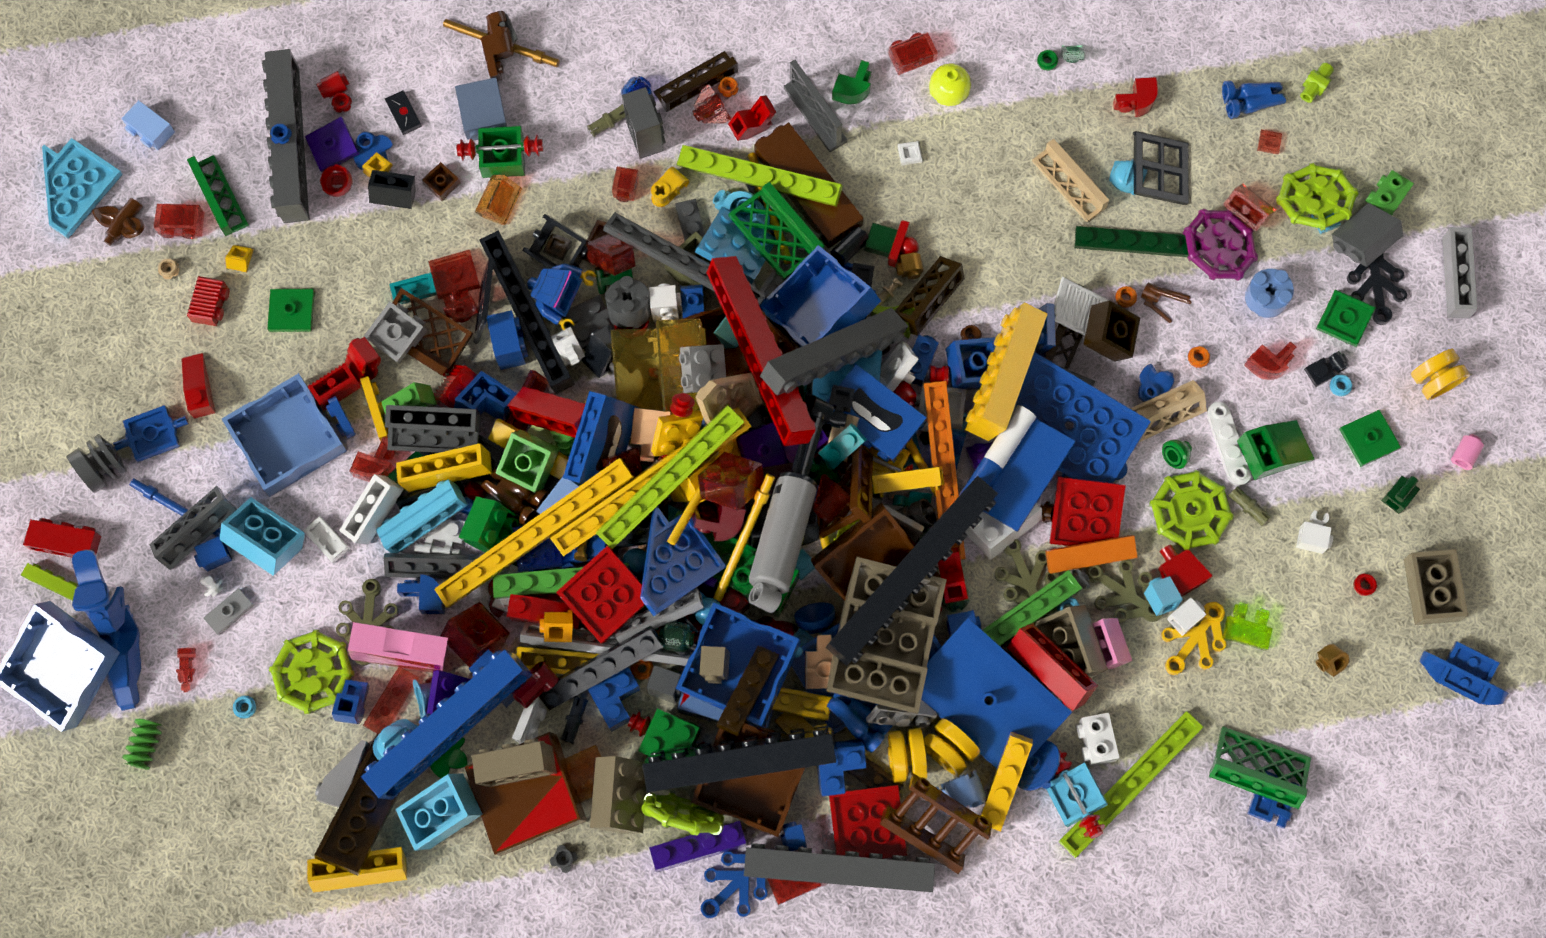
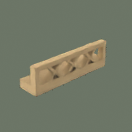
M1055 139L1049 141L1046 149L1032 159V162L1086 222H1089L1107 208L1109 199ZM1048 155L1053 160V167L1043 166L1040 160ZM1055 172H1064L1067 175V183L1058 182L1055 179ZM1069 187L1078 188L1081 191V198L1071 197ZM1083 202L1092 203L1096 210L1088 215L1082 209Z
M1194 380L1130 408L1151 421L1139 442L1207 412L1205 392ZM1199 402V407L1190 410L1193 404ZM1180 411L1177 417L1171 419L1173 413ZM1160 420L1157 426L1151 428L1155 421Z

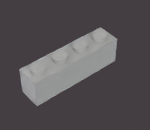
M1450 227L1442 237L1447 318L1469 319L1477 310L1472 228Z

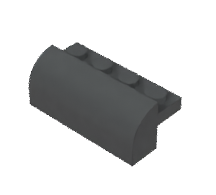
M386 405L387 450L440 453L479 444V432L481 429L480 412L477 409Z

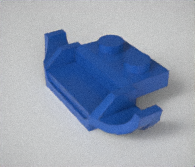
M1455 641L1446 660L1426 651L1422 653L1420 662L1437 683L1478 704L1499 705L1503 704L1507 698L1508 692L1490 683L1499 662Z

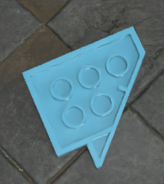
M72 138L58 154L46 145L42 146L49 225L67 239L70 238L123 175L120 170Z

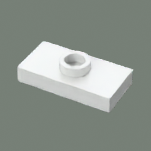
M321 516L303 530L333 564L350 550L347 544Z

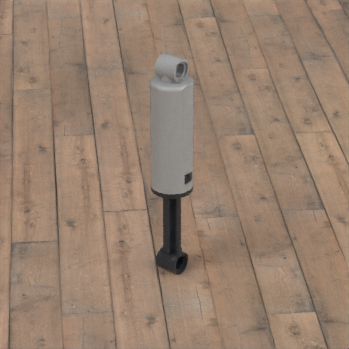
M815 395L809 396L805 403L811 419L815 422L816 430L809 443L798 445L791 472H782L778 475L749 576V582L753 586L749 594V602L769 613L774 612L779 607L782 594L787 593L790 589L818 484L809 477L822 427L831 419L834 412L832 404Z

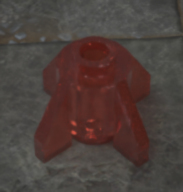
M710 84L704 86L693 105L695 110L692 113L698 122L702 121L704 124L726 123L731 120V116L721 101L720 94H715Z

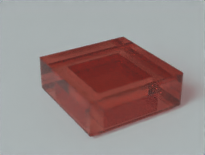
M1261 129L1257 151L1278 155L1282 133Z

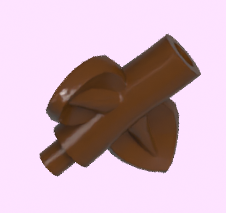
M130 198L121 209L115 206H101L92 210L95 219L102 226L108 228L106 231L107 237L104 240L107 245L111 246L115 240L119 241L122 235L127 239H131L143 232L145 228L143 221L134 218L143 208L138 201Z

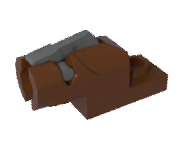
M504 11L493 12L486 16L488 35L480 37L490 78H496L497 81L502 80L501 73H504L503 65L498 60L513 56L514 43L518 40L511 20Z

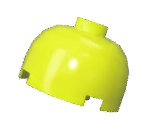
M953 63L943 64L936 68L929 82L931 96L938 103L946 106L960 104L969 96L971 89L970 75L966 69Z

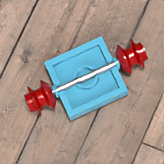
M1059 751L1060 763L1055 775L1060 776L1050 781L1051 787L1046 790L1066 827L1081 820L1079 827L1086 829L1084 837L1097 838L1103 834L1102 830L1105 828V824H1099L1100 815L1092 813L1107 806L1108 803L1087 764L1084 762L1068 771L1072 762L1065 761L1067 753Z

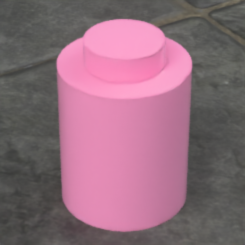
M1473 434L1463 436L1451 461L1465 470H1471L1484 447L1481 438Z

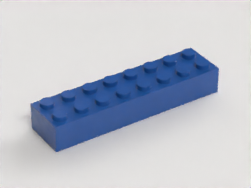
M505 649L493 654L489 664L475 670L471 680L458 685L454 690L456 693L453 696L440 701L436 706L438 708L436 711L422 717L419 720L420 725L404 733L401 736L402 741L387 748L383 752V758L378 762H372L365 768L366 773L361 777L378 798L394 799L533 675L516 654Z

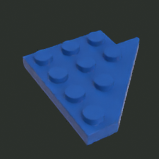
M658 507L652 511L640 595L641 600L653 617L727 567L703 533L694 528L692 518L689 520L675 545L668 543L667 540L682 514L668 522Z

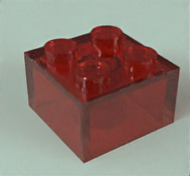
M727 452L721 454L698 475L702 499L735 510L741 509L753 498L757 489L760 490L764 481L761 463Z
M478 602L449 619L440 637L448 638V646L470 668L488 649L493 654L501 650L510 632L481 602Z

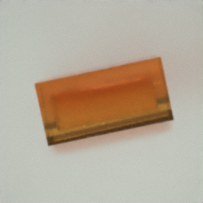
M492 175L475 213L487 220L506 225L522 188L506 175Z

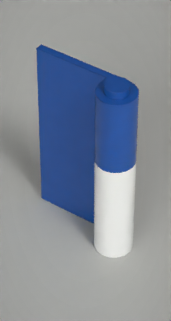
M1017 405L1011 415L1007 429L997 436L959 496L979 476L999 493L994 498L997 502L989 512L985 510L983 512L1018 532L1076 441L1039 421L1030 410Z

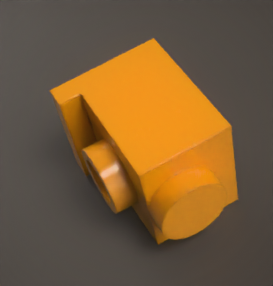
M568 610V613L544 612V619H540L539 633H544V642H572V610Z

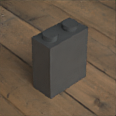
M1368 203L1332 233L1333 247L1338 253H1343L1354 262H1359L1367 267L1403 236L1401 220Z

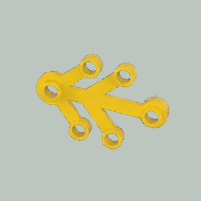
M1217 602L1207 603L1204 606L1206 616L1201 623L1191 628L1183 636L1176 629L1165 628L1162 631L1161 637L1165 642H1171V640L1173 641L1176 638L1189 637L1178 654L1171 656L1166 661L1165 669L1169 674L1178 675L1184 670V660L1197 642L1200 653L1199 666L1205 670L1212 667L1213 659L1209 653L1206 630L1211 625L1214 641L1211 644L1213 650L1216 652L1223 651L1226 647V641L1222 636L1220 622L1224 619L1225 610L1221 604ZM1215 610L1217 616L1211 617L1209 611ZM1170 631L1172 638H1166L1164 633ZM1221 641L1223 647L1217 648L1215 642ZM1202 659H1208L1210 661V665L1204 666L1202 664ZM1170 663H1177L1178 669L1172 670Z

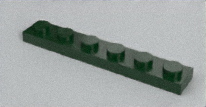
M1076 226L1074 248L1175 257L1189 256L1186 237L1182 234ZM1195 240L1196 249L1199 251L1201 248L1200 243L1198 244L1197 240Z

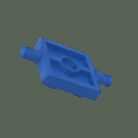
M163 405L123 420L126 430L125 438L113 442V445L117 451L129 446L133 451L135 460L140 462L180 447L176 436V429L189 425L186 416L172 420L167 407Z

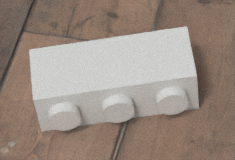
M374 474L339 531L355 543L369 545L377 532L376 529L381 526L404 489L389 477Z

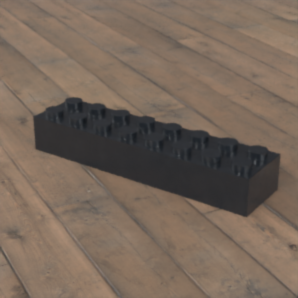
M827 724L814 726V730L804 731V728L790 730V734L781 735V732L768 733L766 738L758 739L757 735L744 737V741L734 742V739L720 741V745L711 746V743H703L697 745L696 749L688 750V747L685 746L675 748L672 753H665L664 750L651 752V755L642 764L647 792L836 763L838 752L833 727L828 728Z

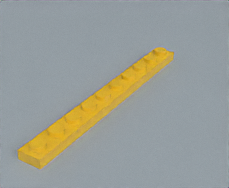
M739 407L735 408L734 411L744 420V423L714 452L752 427ZM688 442L553 534L550 539L561 554L565 556L594 536L596 531Z
M621 458L617 459L434 590L445 607L450 608L633 479V475Z

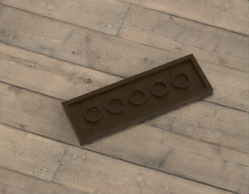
M374 740L314 854L315 859L357 876L399 796L398 794L392 800L380 799L361 777L366 773L365 768L369 764L379 761L373 752Z

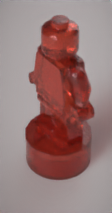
M177 648V658H179V669H176L178 673L177 678L180 683H183L181 684V691L188 692L190 691L189 683L192 682L193 674L196 671L192 666V660L196 658V648Z

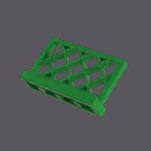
M770 182L766 183L759 192L728 214L729 218L783 281L792 275L796 267L805 259L795 257L796 248H804L810 254L818 245L823 249L825 247ZM761 198L766 203V210L754 209V202ZM740 212L750 213L749 222L740 221L736 215ZM753 213L765 215L764 224L752 223ZM768 215L777 216L780 220V225H767ZM751 228L764 229L763 238L754 237L751 234ZM767 229L779 231L778 240L766 239ZM782 231L790 232L794 236L793 242L781 241ZM765 243L778 245L777 255L768 254L765 250ZM780 247H793L792 257L780 255ZM779 260L791 261V268L784 272L779 267Z
M1222 726L1209 777L1299 809L1307 796L1308 789H1306L1311 757ZM1225 736L1234 738L1237 744L1230 746L1225 740ZM1247 745L1256 746L1259 752L1252 754ZM1241 748L1246 757L1239 759L1233 750ZM1228 753L1233 762L1225 760L1220 757L1221 755ZM1269 753L1278 754L1282 760L1274 762ZM1263 756L1269 765L1261 767L1256 758ZM1296 760L1304 763V766L1297 770L1291 761ZM1250 761L1255 770L1245 767L1243 763ZM1285 764L1291 773L1284 775L1278 766ZM1273 769L1278 778L1267 775L1265 771ZM1295 777L1300 786L1290 783L1288 779Z

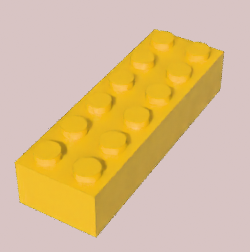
M1024 302L1018 308L1015 307L1009 315L1006 314L1000 324L1002 326L1001 333L994 340L996 347L987 360V364H989L988 369L980 379L981 388L973 398L974 407L966 417V422H968L966 431L990 441L1007 429L1047 313Z

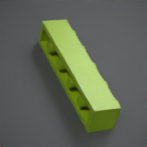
M27 563L21 573L22 577L73 601L75 589L77 588L75 582L69 581L68 583L64 581V577L60 575L56 577L48 569L44 571L40 569L41 566L35 563L33 565Z

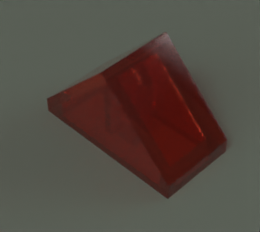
M826 474L821 475L813 511L826 523H830L850 501V495Z

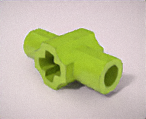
M1322 63L1317 71L1313 69L1302 85L1305 87L1300 94L1302 100L1311 103L1317 95L1321 96L1331 82L1329 77L1334 71L1330 64Z

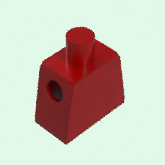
M1170 544L1159 551L1166 561L1158 568L1162 579L1171 577L1181 597L1205 584L1213 577L1188 549L1177 554Z

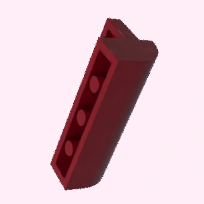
M726 480L723 487L712 491L707 500L699 503L692 515L694 528L703 533L713 531L715 541L728 540L739 532L746 510L737 482Z

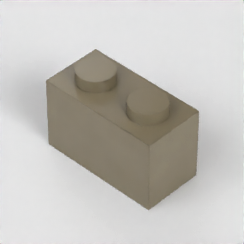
M701 646L699 675L705 678V681H708V683L722 684V680H728L730 652L725 647Z

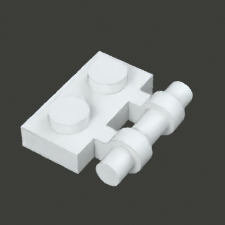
M447 519L420 538L426 539L424 545L416 544L415 552L461 555V550L453 549L454 543L463 544V540L458 537L465 521ZM434 541L446 542L444 547L433 546Z

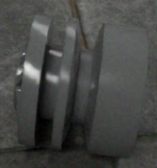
M100 434L94 437L98 447L90 440L86 442L90 450L88 454L78 447L66 456L78 476L93 493L98 492L107 485L104 474L107 473L114 480L117 478L113 468H116L121 474L127 472L117 450Z

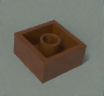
M441 162L422 179L423 184L441 201L461 184L459 178Z

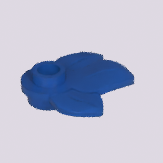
M369 132L359 134L356 139V146L360 154L354 157L355 164L360 170H363L362 165L376 152L388 160L385 151L393 146L391 140L384 135L374 136ZM365 141H370L369 145H363Z
M1152 364L1145 366L1139 376L1141 386L1138 389V397L1142 402H1146L1170 391L1169 389L1174 383L1173 373L1169 371L1157 373ZM1148 389L1152 391V396L1148 394Z

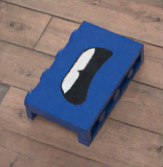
M857 364L839 384L842 387L855 389L851 412L843 413L860 418L857 429L867 439L863 445L868 449L873 447L877 450V456L886 463L889 460L895 463L900 452L916 432L927 423V417Z
M589 391L563 478L583 484L617 459L621 458L624 460L632 434L634 408L639 409V407Z

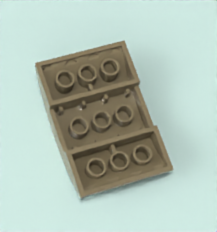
M859 557L856 558L838 632L896 568L895 566ZM926 576L921 581L924 586L916 595L911 593L906 598L909 601L906 607L901 612L896 610L891 615L894 620L886 629L881 627L876 632L879 637L871 646L866 644L861 649L864 654L855 664L851 661L846 666L833 655L827 692L918 714L928 670V658L935 625L938 622L946 579L935 576L929 579Z

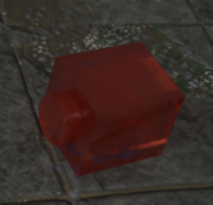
M616 167L612 186L613 198L620 202L634 201L639 180L637 169Z

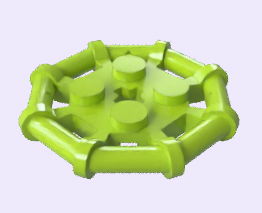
M1309 163V166L1291 174L1286 173L1283 176V183L1279 195L1276 197V203L1283 208L1291 219L1290 222L1292 224L1315 227L1322 231L1344 219L1349 220L1352 217L1353 205L1359 193L1358 189L1354 188L1345 177L1342 169L1336 170ZM1309 175L1310 179H1307L1301 183L1297 181L1298 179H1301ZM1337 182L1340 183L1344 191L1338 190L1335 186ZM1290 187L1296 190L1294 196H1288ZM1314 195L1321 196V200H1318L1317 198H1312ZM1339 200H1346L1344 207L1338 206ZM1294 204L1299 211L1296 212L1291 205ZM1334 213V215L1325 219L1326 216ZM1309 214H1311V215H1314V218H1310V217H1306V216H1308Z
M1199 470L1171 477L1169 475L1166 476L1155 497L1149 503L1156 521L1157 533L1183 547V550L1209 544H1218L1221 535L1234 517L1229 507L1225 486H1221L1202 475ZM1192 481V486L1180 489L1178 484ZM1198 484L1204 485L1212 490V492L1209 494L1208 492L1201 491ZM1169 489L1175 493L1170 502L1163 500ZM1213 498H1218L1221 510H1216ZM1189 504H1192L1193 508L1197 507L1198 511H1195L1194 515L1186 511ZM1162 509H1168L1171 521L1165 523ZM1214 517L1219 518L1220 521L1213 530L1209 525ZM1176 526L1179 530L1186 532L1185 537L1180 536L1170 530V528ZM1204 530L1207 535L1192 539V533Z
M313 629V632L283 641V647L273 665L269 667V672L272 675L278 695L277 700L304 711V714H310L312 711L334 704L337 693H342L345 680H350L355 674L350 664L345 642H339L320 633L318 629ZM309 642L312 645V648L303 649L300 652L295 648ZM319 642L333 649L329 654L318 649ZM289 653L294 654L295 656L289 667H282ZM337 655L342 666L340 670H336L333 663V658ZM316 666L317 675H312L310 678L307 677L308 672L306 670ZM281 674H288L291 686L286 689ZM340 676L341 678L333 692L330 686L335 677ZM297 690L305 694V701L292 696V693ZM320 692H326L328 697L316 701L312 699V696Z
M649 793L644 797L642 812L646 816L657 819L666 828L682 829L696 836L699 833L718 835L723 831L722 823L724 822V816L691 803L692 800L677 797L675 793H669L668 795Z

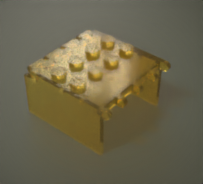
M699 319L656 320V328L652 329V331L651 329L611 330L616 399L637 406L639 409L670 412V415H672L673 413L670 410L672 397L676 394L684 393L681 385L680 347L706 345L705 328H702V322ZM698 392L686 393L695 401L693 411L700 410L696 400Z

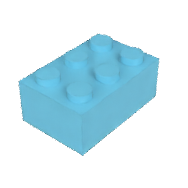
M251 497L221 523L220 540L274 576L302 550L305 533Z
M463 773L447 774L395 809L415 851L433 848L483 815Z

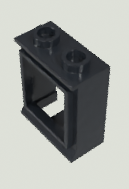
M544 214L542 218L547 221L541 230L536 229L534 231L533 237L536 239L530 249L524 247L522 251L550 269L557 266V264L540 254L556 226L581 242L569 265L580 268L579 265L583 258H587L591 252L590 246L592 242L553 217Z

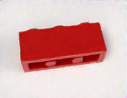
M39 518V521L30 519L23 545L29 550L72 558L76 552L82 550H92L97 554L102 536L96 532L95 528L82 526V529L67 522H61L59 525L53 524L52 520L46 518Z

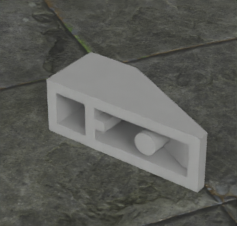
M361 740L324 777L323 782L318 784L315 792L317 801L339 808L369 750L370 744L367 741Z

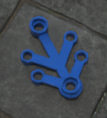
M727 851L722 854L721 861L725 866H731L734 863L745 864V854H733ZM727 854L733 857L730 863L724 862V856ZM708 868L704 873V878L707 882L713 883L715 880L732 881L714 899L703 901L701 904L703 916L708 919L715 918L719 914V907L738 888L739 904L736 909L737 913L741 917L748 916L751 912L748 904L749 877L744 876V870L720 871ZM709 871H714L716 874L713 880L707 878ZM756 877L757 887L754 889L753 894L757 900H764L768 894L765 888V878ZM760 888L765 891V895L761 898L756 895V891ZM708 905L715 907V911L711 914L706 912ZM746 905L748 912L741 914L739 912L740 906Z

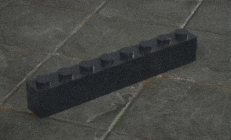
M498 230L479 239L488 259L494 258L493 270L516 317H519L520 325L551 389L556 395L574 386V381L553 343L551 334L535 306L531 293L501 233Z

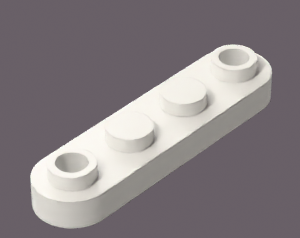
M1215 402L1207 410V418L1227 478L1234 486H1244L1250 480L1251 472L1238 445L1237 440L1239 436L1230 409L1222 402ZM1216 410H1221L1223 415H1218ZM1236 471H1241L1243 477L1237 476Z

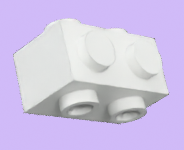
M665 283L658 285V287H649L653 323L662 322V324L669 325L679 320V313H682V301L680 292L676 293L675 285Z
M1109 713L1081 718L1076 728L1079 739L1083 738L1084 747H1082V755L1084 761H1088L1089 767L1116 762L1119 759V754Z

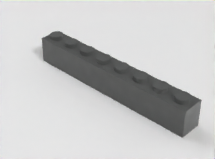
M889 308L768 361L760 377L777 396L785 392L790 393L800 385L805 386L815 378L821 379L827 373L833 370L836 372L846 364L852 365L862 357L867 358L877 350L882 351L888 345L898 344L905 337L904 333L908 325L892 308Z
M751 843V848L746 847L745 877L933 892L935 863H930V858L916 857L915 862L906 861V856L892 855V860L882 859L883 854L869 853L868 858L859 857V852L845 851V856L835 855L836 850L822 849L821 854L812 853V848L798 847V852L788 851L789 846L775 845L774 850L765 849V844Z

